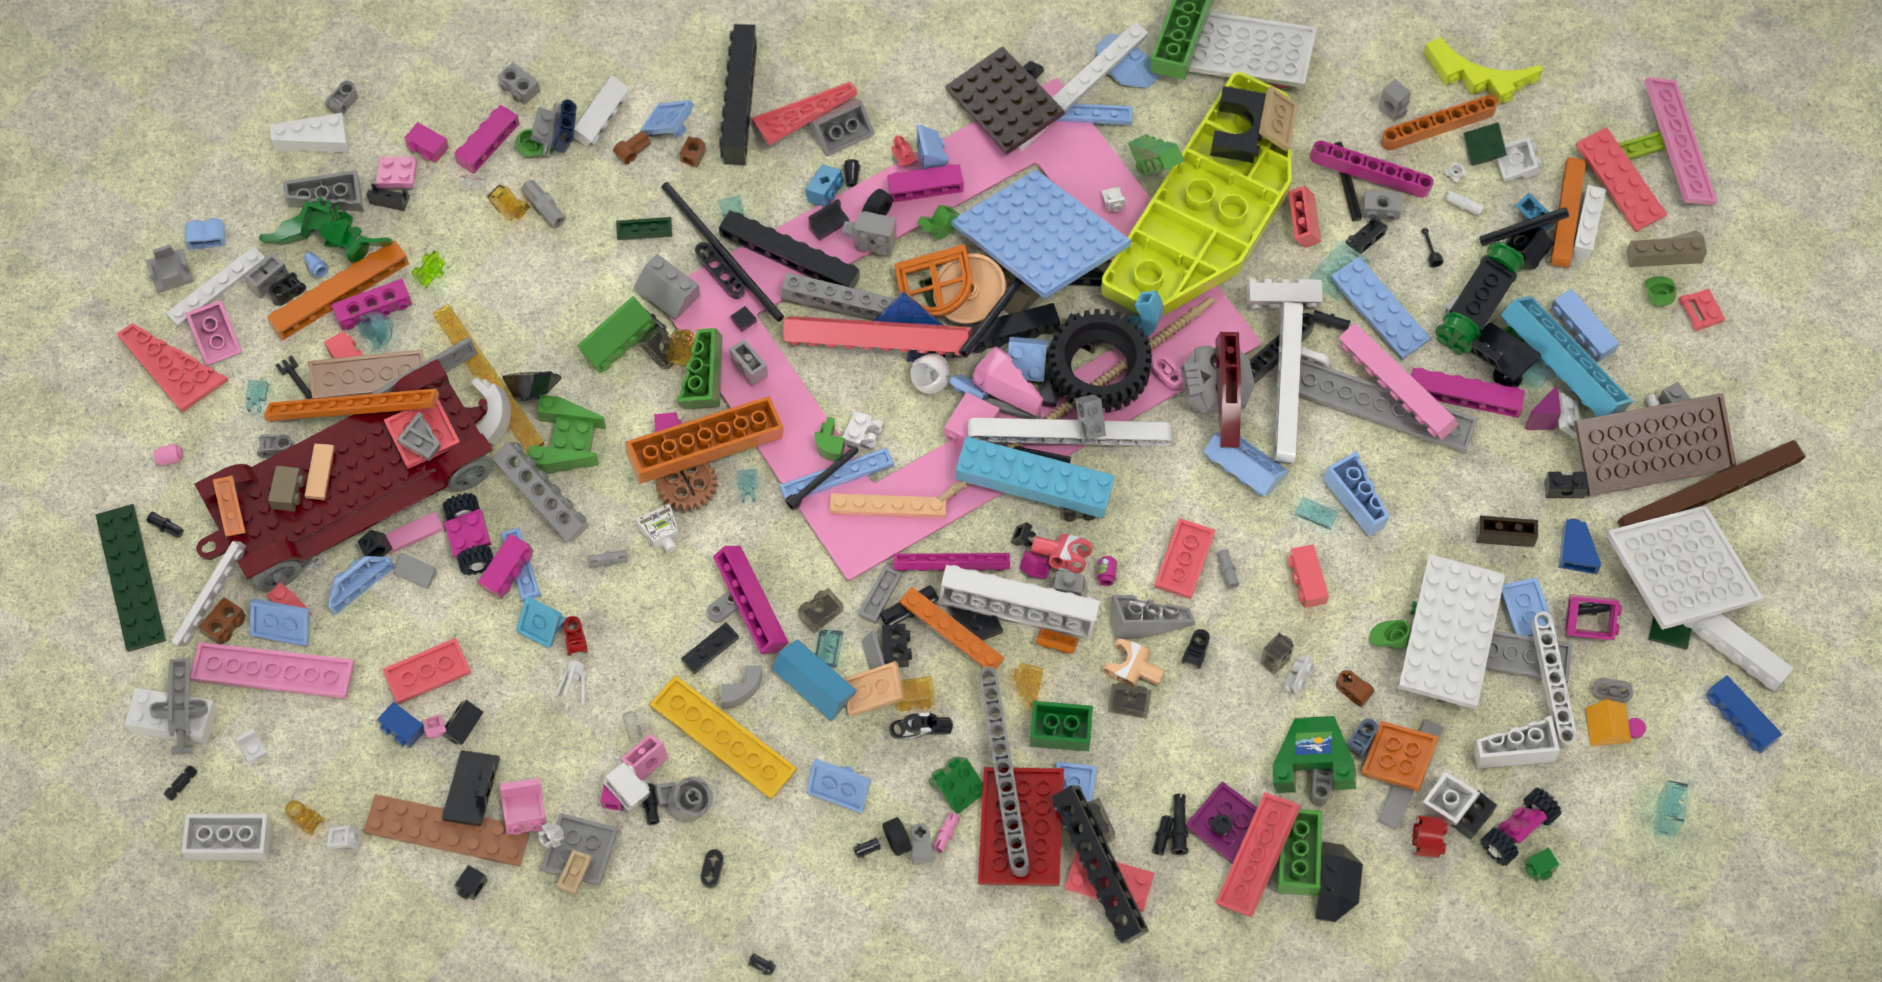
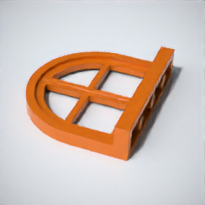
M962 244L895 263L900 294L904 291L915 300L912 297L913 295L934 290L937 307L921 306L935 318L949 315L958 310L969 297L973 285V275L968 256L970 253L966 245ZM959 259L962 277L940 283L936 267ZM930 269L933 285L910 291L907 275ZM962 282L961 289L956 297L944 305L941 287Z

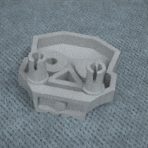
M1210 345L1195 347L1187 361L1180 367L1186 400L1194 413H1218L1217 367L1214 365L1216 363V348ZM1240 351L1241 409H1244L1255 384L1250 360Z

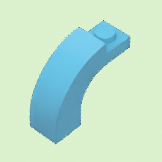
M1157 291L1141 292L1134 305L1140 315L1129 316L1130 324L1136 321L1138 329L1142 327L1145 331L1144 337L1150 336L1155 331L1163 315L1164 306Z

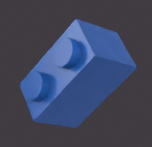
M394 702L377 719L380 724L379 729L386 735H393L395 737L394 740L402 747L406 745L408 748H411L425 733L424 725Z

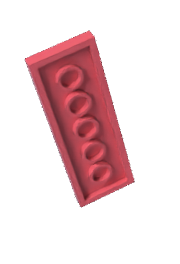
M1607 127L1576 143L1575 146L1635 232L1666 217V211Z
M1264 792L1215 902L1217 905L1245 916L1253 917L1301 808L1298 803Z

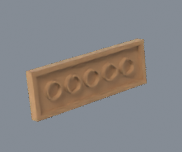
M423 350L308 361L312 399L371 394L424 363Z

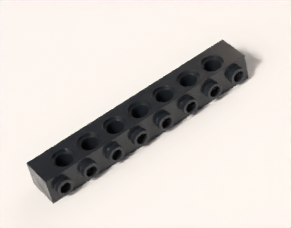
M1070 785L1053 795V806L1062 818V825L1071 837V844L1080 856L1079 861L1088 873L1089 882L1095 887L1097 899L1104 906L1106 918L1112 923L1117 940L1121 943H1130L1148 933L1149 929L1080 785ZM1072 806H1074V813H1073V815L1071 814V807H1072ZM1080 824L1083 825V831H1082V832H1080V830H1079ZM1089 842H1091L1092 848L1090 851L1088 849ZM1098 860L1100 861V864H1101L1099 869L1097 868V865H1096V863H1097ZM1107 878L1109 880L1108 888L1105 885V881ZM1115 897L1118 899L1117 906L1114 904ZM1124 915H1125L1126 918H1127L1126 924L1123 923V916H1124Z

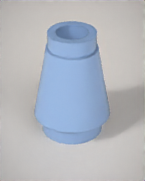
M313 252L305 254L304 260L311 274L317 278L325 276L328 272L327 263Z

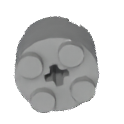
M688 777L674 786L668 795L669 813L684 822H694L703 816L713 803V793L707 786L706 781L699 777Z

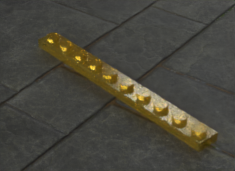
M447 304L432 313L433 317L453 345L467 337L472 340L478 354L465 361L475 378L487 379L491 384L494 383L505 391L511 406L509 427L528 453L530 445L544 446V441L450 305Z

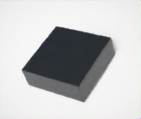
M746 306L730 316L731 320L742 332L757 322V318Z

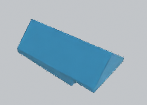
M798 639L778 653L772 670L831 721L834 720L857 692L852 685Z

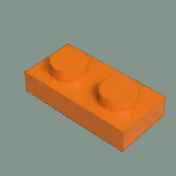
M1041 627L1036 643L1046 648L1058 649L1063 653L1074 654L1079 638Z

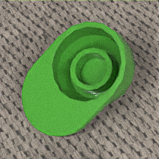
M526 129L521 131L515 141L519 154L524 157L543 156L544 145L530 139L532 130ZM551 148L550 155L555 151L554 148Z
M1656 276L1645 281L1648 298L1652 304L1668 306L1675 301L1676 286L1672 279Z
M1404 620L1381 622L1371 630L1369 638L1375 646H1390L1394 649H1403L1408 646L1411 627Z

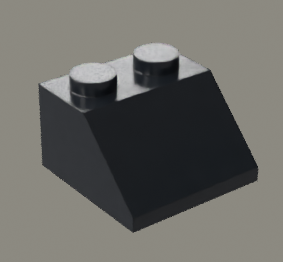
M1536 228L1510 237L1505 242L1507 246L1524 256L1525 265L1523 269H1535L1554 244L1544 228Z

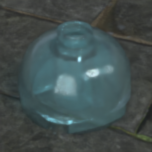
M378 311L367 312L359 316L358 319H361V322L358 323L360 333L364 340L368 338L372 342L373 346H370L371 349L376 350L389 343L393 334L392 328L394 327L390 318H387Z

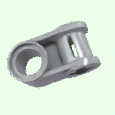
M351 81L340 83L337 89L326 99L325 107L344 115L358 99L354 83Z
M262 434L259 436L260 448L257 451V455L261 458H270L293 446L294 443L290 436L285 434Z
M1313 769L1310 800L1315 806H1324L1329 799L1333 782V769ZM1321 792L1325 796L1319 797L1318 795H1316V793Z
M916 824L911 832L913 864L933 863L929 828L925 824ZM918 832H922L923 838H919Z

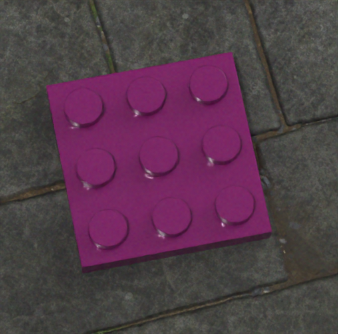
M1222 781L1185 826L1188 831L1233 864L1257 807ZM1217 815H1226L1232 821V829L1226 836L1216 835L1212 830V821Z

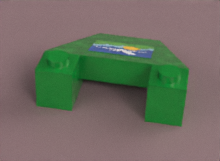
M1335 716L1294 718L1273 763V785L1276 793L1296 792V770L1333 769V780L1336 790L1356 789L1354 761Z

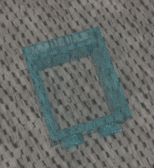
M1670 780L1666 782L1657 796L1654 834L1675 837L1685 822L1688 784Z

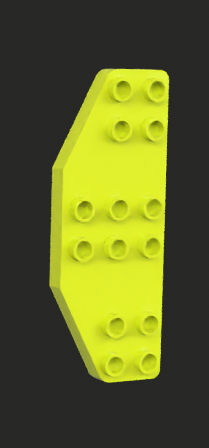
M1243 72L1233 73L1225 84L1227 87L1266 93L1268 88L1273 87ZM1277 89V90L1280 91L1282 94H1284L1285 96H1287L1288 98H1290L1287 93H1285V92H1283V91ZM1222 91L1182 151L1185 161L1172 167L1129 234L1128 238L1131 240V246L1116 254L1102 277L1101 294L1105 298L1137 314L1139 313L1134 305L1141 292H1158L1164 306L1163 317L1239 274L1290 190L1292 182L1291 147L1284 151L1262 136L1261 142H1257V145L1260 146L1259 156H1255L1254 163L1210 156L1215 130L1240 134L1251 128L1250 122L1245 117L1219 111Z

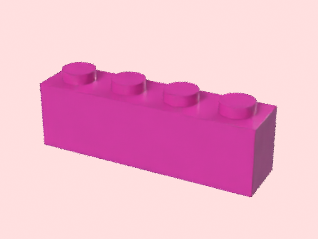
M500 104L497 109L491 112L486 121L479 125L474 134H471L467 141L456 150L454 155L457 164L474 174L518 127V115Z
M960 164L930 167L923 170L915 169L903 173L895 172L888 175V188L890 195L893 197V203L961 193L964 187Z

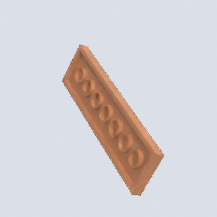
M377 794L374 796L363 831L364 834L508 865L521 866L531 831L517 835H507L504 821L484 817L482 826L443 821V808Z

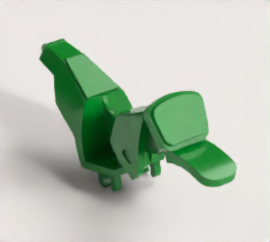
M318 197L315 204L305 201L300 214L282 222L275 233L260 234L259 240L265 244H287L308 239L313 230L316 229L324 239L341 249H346L345 257L351 263L364 259L369 252V246L384 247L393 244L391 238H368L360 235L362 233L360 227H349L350 224L346 219L339 220L340 215L338 213L340 207L338 205H335L333 211L330 210V200H327L326 205L322 206V197Z

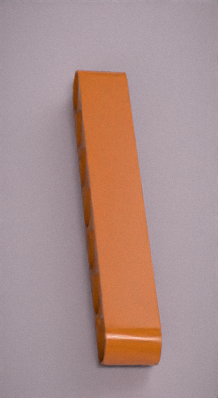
M1486 95L1389 127L1383 132L1381 146L1386 150H1394L1491 118L1495 114L1498 100L1493 95Z
M1567 157L1558 209L1566 207L1569 217L1556 222L1550 265L1569 268L1571 263L1586 160L1572 157Z

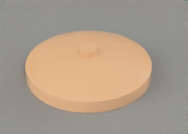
M968 254L973 275V285L969 297L958 310L944 316L955 324L965 326L982 322L1007 290L1006 278L999 265L991 258L981 254ZM959 259L947 262L938 272L940 283L962 277ZM962 282L941 287L944 305L956 297L961 289ZM933 290V298H934V302H935V304H936V306H937L936 297H935V293H934V290Z

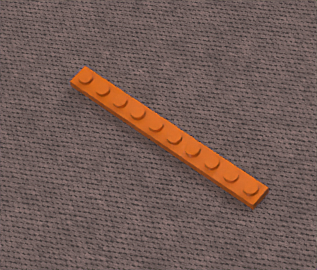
M437 389L270 402L264 418L266 421L434 408L439 392Z

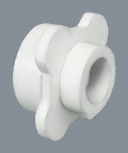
M1453 163L1449 169L1445 170V175L1450 176L1453 182H1459L1460 178L1465 177L1467 171L1459 163Z

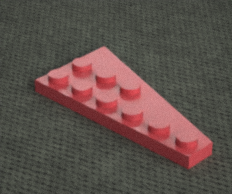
M851 82L755 116L751 118L752 124L770 146L858 95L857 89Z
M133 323L117 333L120 340L182 413L229 381L227 376L219 374L213 368L201 364L197 359L176 347L173 348L165 341L157 339Z

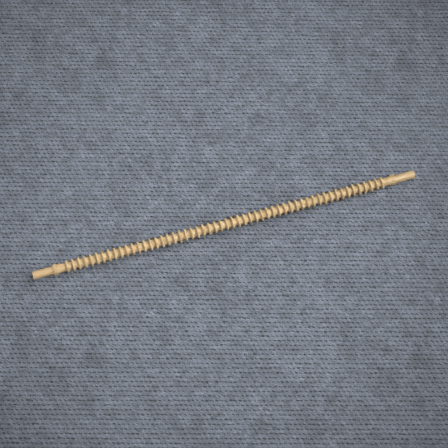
M1209 297L1199 306H1194L1189 313L1185 312V316L1181 315V319L1177 318V322L1173 321V325L1169 324L1168 327L1160 331V334L1157 333L1156 337L1153 336L1152 340L1149 339L1151 348L1156 349V345L1160 346V342L1164 343L1165 340H1168L1177 331H1181V328H1185V325H1189V322H1193V318L1201 316L1204 310L1215 303L1214 299ZM1124 357L1123 361L1120 360L1119 364L1116 363L1115 367L1112 366L1111 370L1108 369L1107 373H1103V376H1099V379H1095L1090 384L1105 386L1107 382L1110 383L1111 379L1114 380L1115 376H1119V373H1123V370L1128 369L1126 358ZM1065 401V404L1062 403L1061 407L1058 406L1057 410L1054 409L1052 411L1053 413H1048V416H1044V419H1061V416L1069 413V409L1073 410L1075 401H1072L1071 404ZM1027 443L1006 444V447L1014 449L1015 446L1023 447V444ZM959 481L950 485V488L936 499L943 502L954 494H959L962 488H967V484H971Z

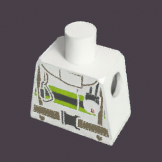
M670 504L636 519L639 530L654 549L663 546L666 553L676 550L677 547L674 540L679 539V533Z

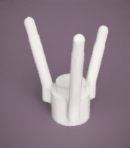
M578 661L569 662L568 668L565 669L563 678L554 695L555 697L559 696L565 682L563 696L567 695L571 681H578L580 678L581 705L585 706L586 672L583 671L584 665Z

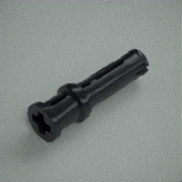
M1180 793L1173 795V830L1170 833L1171 838H1173L1171 854L1177 856L1189 853L1187 848L1189 833L1185 826L1186 795L1182 794V797H1180Z

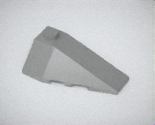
M1112 595L1111 626L1116 639H1138L1195 625L1190 608L1169 603L1165 604V606L1155 604L1154 600L1142 601L1133 595Z

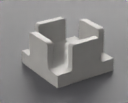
M166 245L154 249L155 258L146 261L157 293L194 282L183 249L173 251L171 245Z

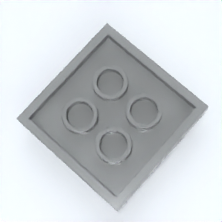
M560 813L556 825L563 829L564 839L560 841L561 845L556 848L550 847L547 849L541 867L542 872L561 876L572 850H576L592 856V861L582 882L600 886L615 843L618 828Z

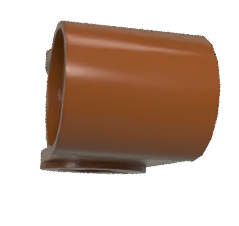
M1350 670L1342 671L1336 681L1337 689L1359 707H1363L1375 692L1369 683Z

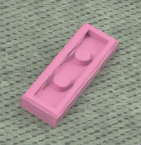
M434 512L385 534L393 548L390 553L392 554L444 530V527L437 513Z

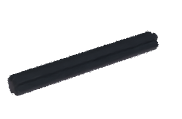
M1342 142L1333 143L1335 145L1344 147ZM1339 171L1351 219L1354 222L1360 221L1362 214L1352 177Z
M1564 207L1479 237L1482 246H1486L1569 217V212Z

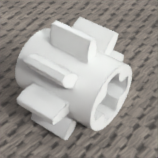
M556 823L543 825V830L538 832L540 842L547 848H556L561 845L560 841L564 839L563 829L556 825Z

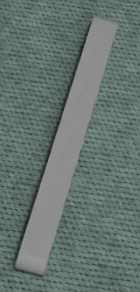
M985 667L980 671L979 679L1009 860L1013 874L1023 877L1028 874L1030 866L996 670L992 667ZM988 676L993 677L991 681L984 680ZM991 694L996 695L994 699L987 698ZM992 713H999L998 717H990ZM996 731L1003 732L1000 736L993 735ZM1000 749L1006 750V752L1001 755L996 753ZM1002 768L1009 769L1006 773L999 772ZM1006 786L1012 787L1009 792L1002 791ZM1009 805L1015 806L1011 811L1006 810V807ZM1012 824H1017L1018 828L1015 830L1009 829V826ZM1015 843L1022 844L1018 849L1012 848V845ZM1018 862L1025 863L1022 868L1015 867V864Z

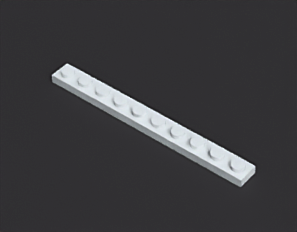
M1134 22L1052 98L1066 112L1147 38L1148 32L1138 23ZM1051 125L1043 129L1041 132H1039L1034 137L1026 141L1017 149L1020 152H1023Z

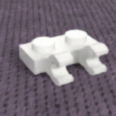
M854 411L842 436L845 438V444L860 448L862 444L874 449L877 435H880L883 430V421L878 419L872 421L873 416Z

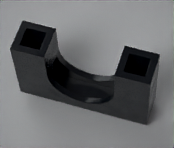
M1223 86L1219 111L1245 117L1250 122L1251 128L1240 134L1215 130L1210 156L1254 163V158L1259 156L1260 146L1257 145V142L1262 140L1259 130L1266 93Z

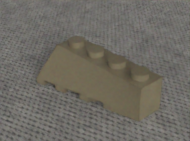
M1695 230L1667 239L1630 241L1626 252L1629 267L1703 263L1707 249L1704 236Z

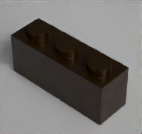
M1480 515L1476 524V543L1534 547L1538 539V520Z

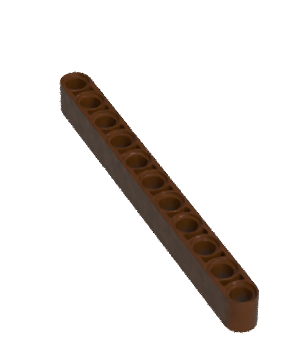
M1792 440L1626 514L1617 521L1619 527H1624L1704 506L1804 460L1806 455L1796 440Z

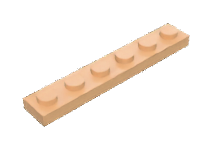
M831 493L830 514L946 518V499L941 502L939 499H936L937 497Z

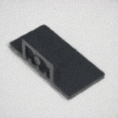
M1489 322L1483 328L1479 339H1475L1472 342L1473 348L1470 353L1514 381H1517L1541 357L1540 352L1492 322Z
M461 750L443 811V821L482 826L500 756Z

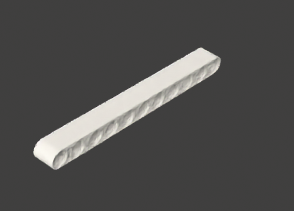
M971 418L967 421L968 437L992 443L1169 446L1173 443L1172 425L1167 422L1104 421L1106 436L1088 440L1081 436L1078 420Z

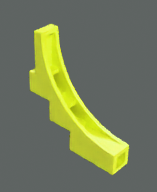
M1442 37L1426 43L1424 55L1445 85L1449 83L1454 84L1461 79L1471 95L1482 93L1488 89L1490 94L1497 98L1498 104L1511 101L1515 90L1519 91L1530 83H1537L1541 79L1543 72L1540 64L1519 70H1497L1483 67L1460 56L1449 47Z

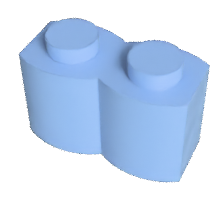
M211 218L204 222L192 220L185 223L188 249L194 250L226 245L223 220Z

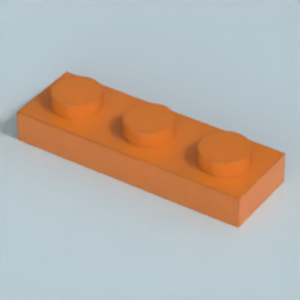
M233 476L213 479L225 537L245 534Z

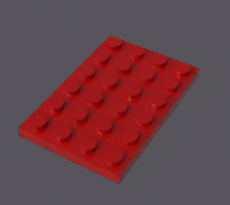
M984 767L978 885L1060 886L1062 818L1053 806L1052 796L1064 789V768L1013 767L1030 866L1026 876L1018 877L1011 870L994 767ZM1002 768L999 772L1006 773L1009 769ZM1006 786L1002 791L1009 792L1012 787ZM1009 805L1006 807V810L1011 811L1015 806ZM1012 824L1009 826V829L1015 830L1018 828L1017 824ZM1015 843L1012 845V848L1018 849L1022 844ZM1018 862L1015 864V867L1022 868L1025 863Z

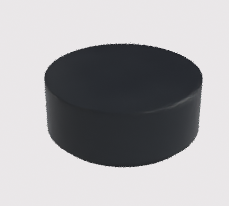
M1217 815L1212 821L1213 832L1219 836H1226L1230 833L1232 829L1231 819L1226 815Z

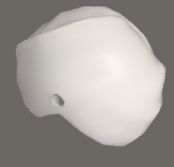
M927 354L916 359L910 369L911 382L922 393L935 394L940 392L948 385L950 378V368L947 360L939 354Z

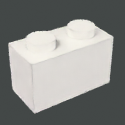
M625 762L606 775L603 781L628 812H631L645 801L650 793L646 782L640 781L633 767L627 766Z

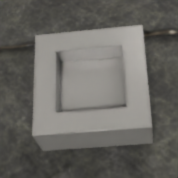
M675 782L654 786L658 802L657 806L668 805V795L672 788L676 786Z

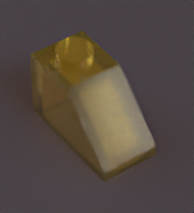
M1020 663L1019 669H1015L1013 680L1016 681V689L1029 708L1033 710V701H1037L1044 668Z

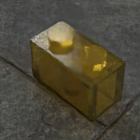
M932 676L901 680L905 699L895 702L896 710L910 711L915 707L927 709L935 705Z

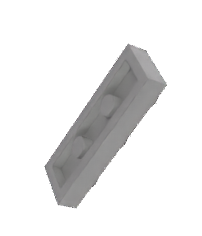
M884 565L858 612V616L876 624L880 613L883 612L899 583L902 573Z

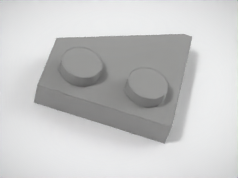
M420 412L417 413L397 439L398 444L428 461L433 458L441 447L440 442L434 436L430 426L426 423Z

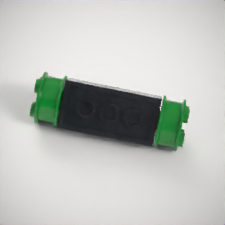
M1499 241L1498 243L1490 244L1487 248V255L1481 257L1480 264L1449 312L1444 315L1443 324L1435 329L1436 340L1440 344L1452 349L1458 355L1469 353L1473 348L1472 342L1475 339H1479L1481 331L1511 284L1517 279V272L1524 268V256L1507 246L1504 242Z

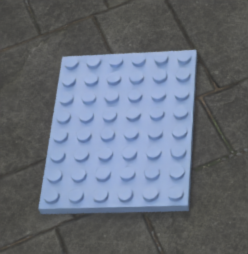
M1036 169L952 220V227L1044 299L1131 246V240Z

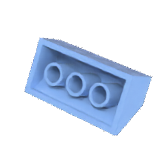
M1217 432L1204 450V453L1208 455L1211 461L1218 462L1226 472L1236 475L1240 482L1254 488V492L1259 495L1266 496L1270 494L1289 472V470L1274 462L1272 458L1241 436L1239 448H1220L1219 432Z

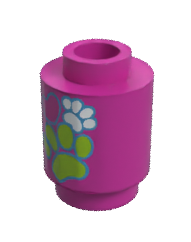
M1103 556L1098 560V583L1103 586H1112L1116 580L1117 561L1111 556Z

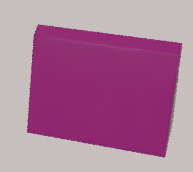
M1556 387L1531 411L1525 425L1526 430L1555 429L1561 414L1559 393Z

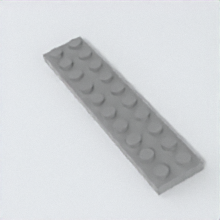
M1300 358L1299 397L1466 454L1478 421L1477 418L1445 408L1455 417L1459 425L1443 440L1438 436L1434 438L1427 431L1428 427L1425 424L1421 425L1414 418L1416 415L1412 411L1408 413L1402 407V401H1396L1389 394L1391 391L1387 387L1383 389L1378 384Z

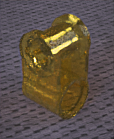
M677 329L672 333L667 353V361L669 363L687 366V363L690 362L691 349L694 342V334L691 330Z
M292 800L285 806V812L289 820L309 836H313L315 829L320 823L325 821L320 814L308 808L300 801ZM294 809H300L297 815H291Z

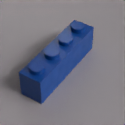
M1728 675L1714 684L1706 693L1708 702L1721 711L1722 717L1735 726L1736 732L1748 740L1749 746L1754 751L1762 754L1782 736V733Z

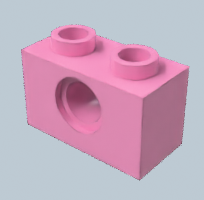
M649 734L624 755L621 761L622 763L625 762L627 766H632L636 776L641 781L669 757L663 743L652 734Z

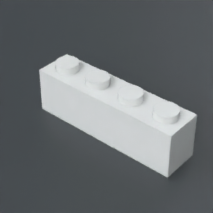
M611 75L575 125L574 138L586 147L590 143L594 144L600 137L597 133L600 129L604 130L609 124V121H607L609 116L613 117L618 111L616 107L618 103L622 104L627 98L626 92L629 87Z
M1591 185L1587 186L1572 252V257L1587 261L1590 259L1606 189Z

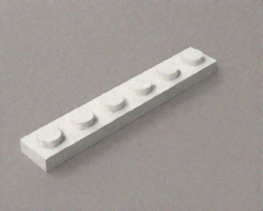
M253 246L166 312L167 317L178 328L188 321L186 312L211 304L244 279V276L264 260L265 257Z
M232 541L171 642L177 646H185L191 642L194 636L193 632L202 624L206 611L212 608L214 598L223 590L224 582L234 572L236 562L243 557L246 545L238 541Z

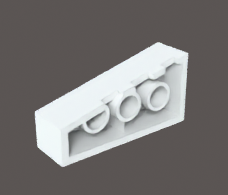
M342 113L270 124L271 140L275 151H308L312 153L323 151L327 153L343 152V154H350L346 124Z
M1249 279L1245 284L1246 307H1251V310H1260L1263 306H1269V309H1280L1283 302L1306 305L1307 308H1317L1323 302L1322 280L1298 279L1295 281L1296 283H1292V280L1282 279L1278 280L1277 283H1273L1272 279H1263L1256 282V279Z
M1552 715L1538 722H1530L1528 725L1520 728L1514 727L1504 733L1499 732L1477 739L1473 750L1477 769L1556 762L1560 749Z

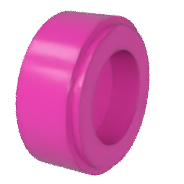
M1639 718L1629 719L1631 738L1637 739L1642 737L1646 731L1644 721Z

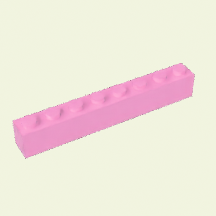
M1356 323L1338 337L1342 343L1340 347L1347 354L1351 352L1354 355L1352 357L1358 365L1363 364L1366 367L1365 371L1371 377L1375 375L1378 378V384L1383 389L1387 387L1391 391L1389 394L1396 401H1402V407L1408 413L1412 411L1416 415L1414 418L1421 425L1425 424L1428 427L1427 431L1434 438L1438 436L1443 440L1459 425L1453 415Z

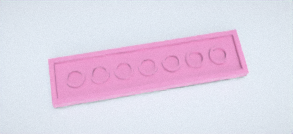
M1647 77L1644 83L1684 202L1714 205L1717 202V198L1677 81Z
M198 642L190 680L194 682L347 699L355 662L352 659Z

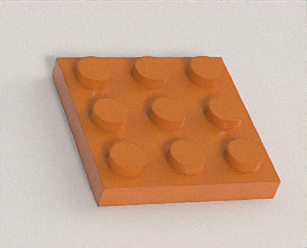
M1381 721L1361 771L1362 776L1420 792L1439 741L1438 736Z

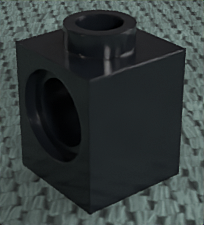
M370 530L357 541L364 556L384 557L393 549L385 533Z
M467 865L455 883L456 890L458 891L457 894L465 900L468 898L475 900L488 881L486 875Z

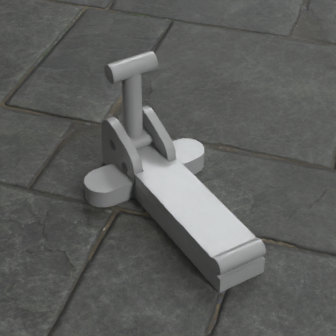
M190 658L169 659L168 701L155 702L149 708L152 718H168L169 736H174V730H176L178 746H172V754L193 753L192 745H186L185 732L186 735H191L190 717L203 716L208 712V704L205 700H190Z

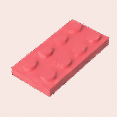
M1179 518L1154 587L1191 599L1216 530Z
M456 638L383 668V672L398 705L471 674V670Z
M1076 850L1065 890L1097 899L1095 887L1089 882L1088 873L1085 867L1081 865L1079 861L1080 856ZM1099 860L1096 863L1098 869L1101 865ZM1117 862L1139 910L1143 912L1154 872ZM1108 878L1105 881V885L1107 888L1109 886ZM1117 897L1114 898V904L1116 905L1118 904Z

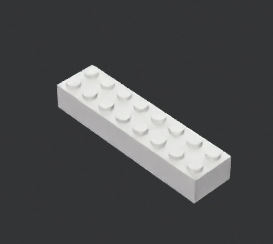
M946 565L938 604L971 610L972 612L989 616L995 615L997 618L1091 639L1100 601L1092 597L1077 596L1071 592L1064 593L1053 588H1043L1032 583L1018 582L1015 579L1000 578L994 574H983L977 570H966L959 566Z

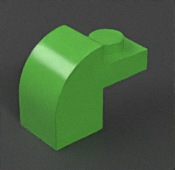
M938 205L932 217L920 216L917 223L923 227V231L939 240L948 236L955 229L952 227V220L960 214L951 206Z
M827 417L826 423L821 425L820 432H815V447L822 458L836 462L843 456L845 438L833 435L835 418Z

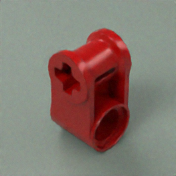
M576 616L567 617L564 621V631L568 656L582 651L587 653L586 638L580 619ZM571 625L578 626L575 630H569Z

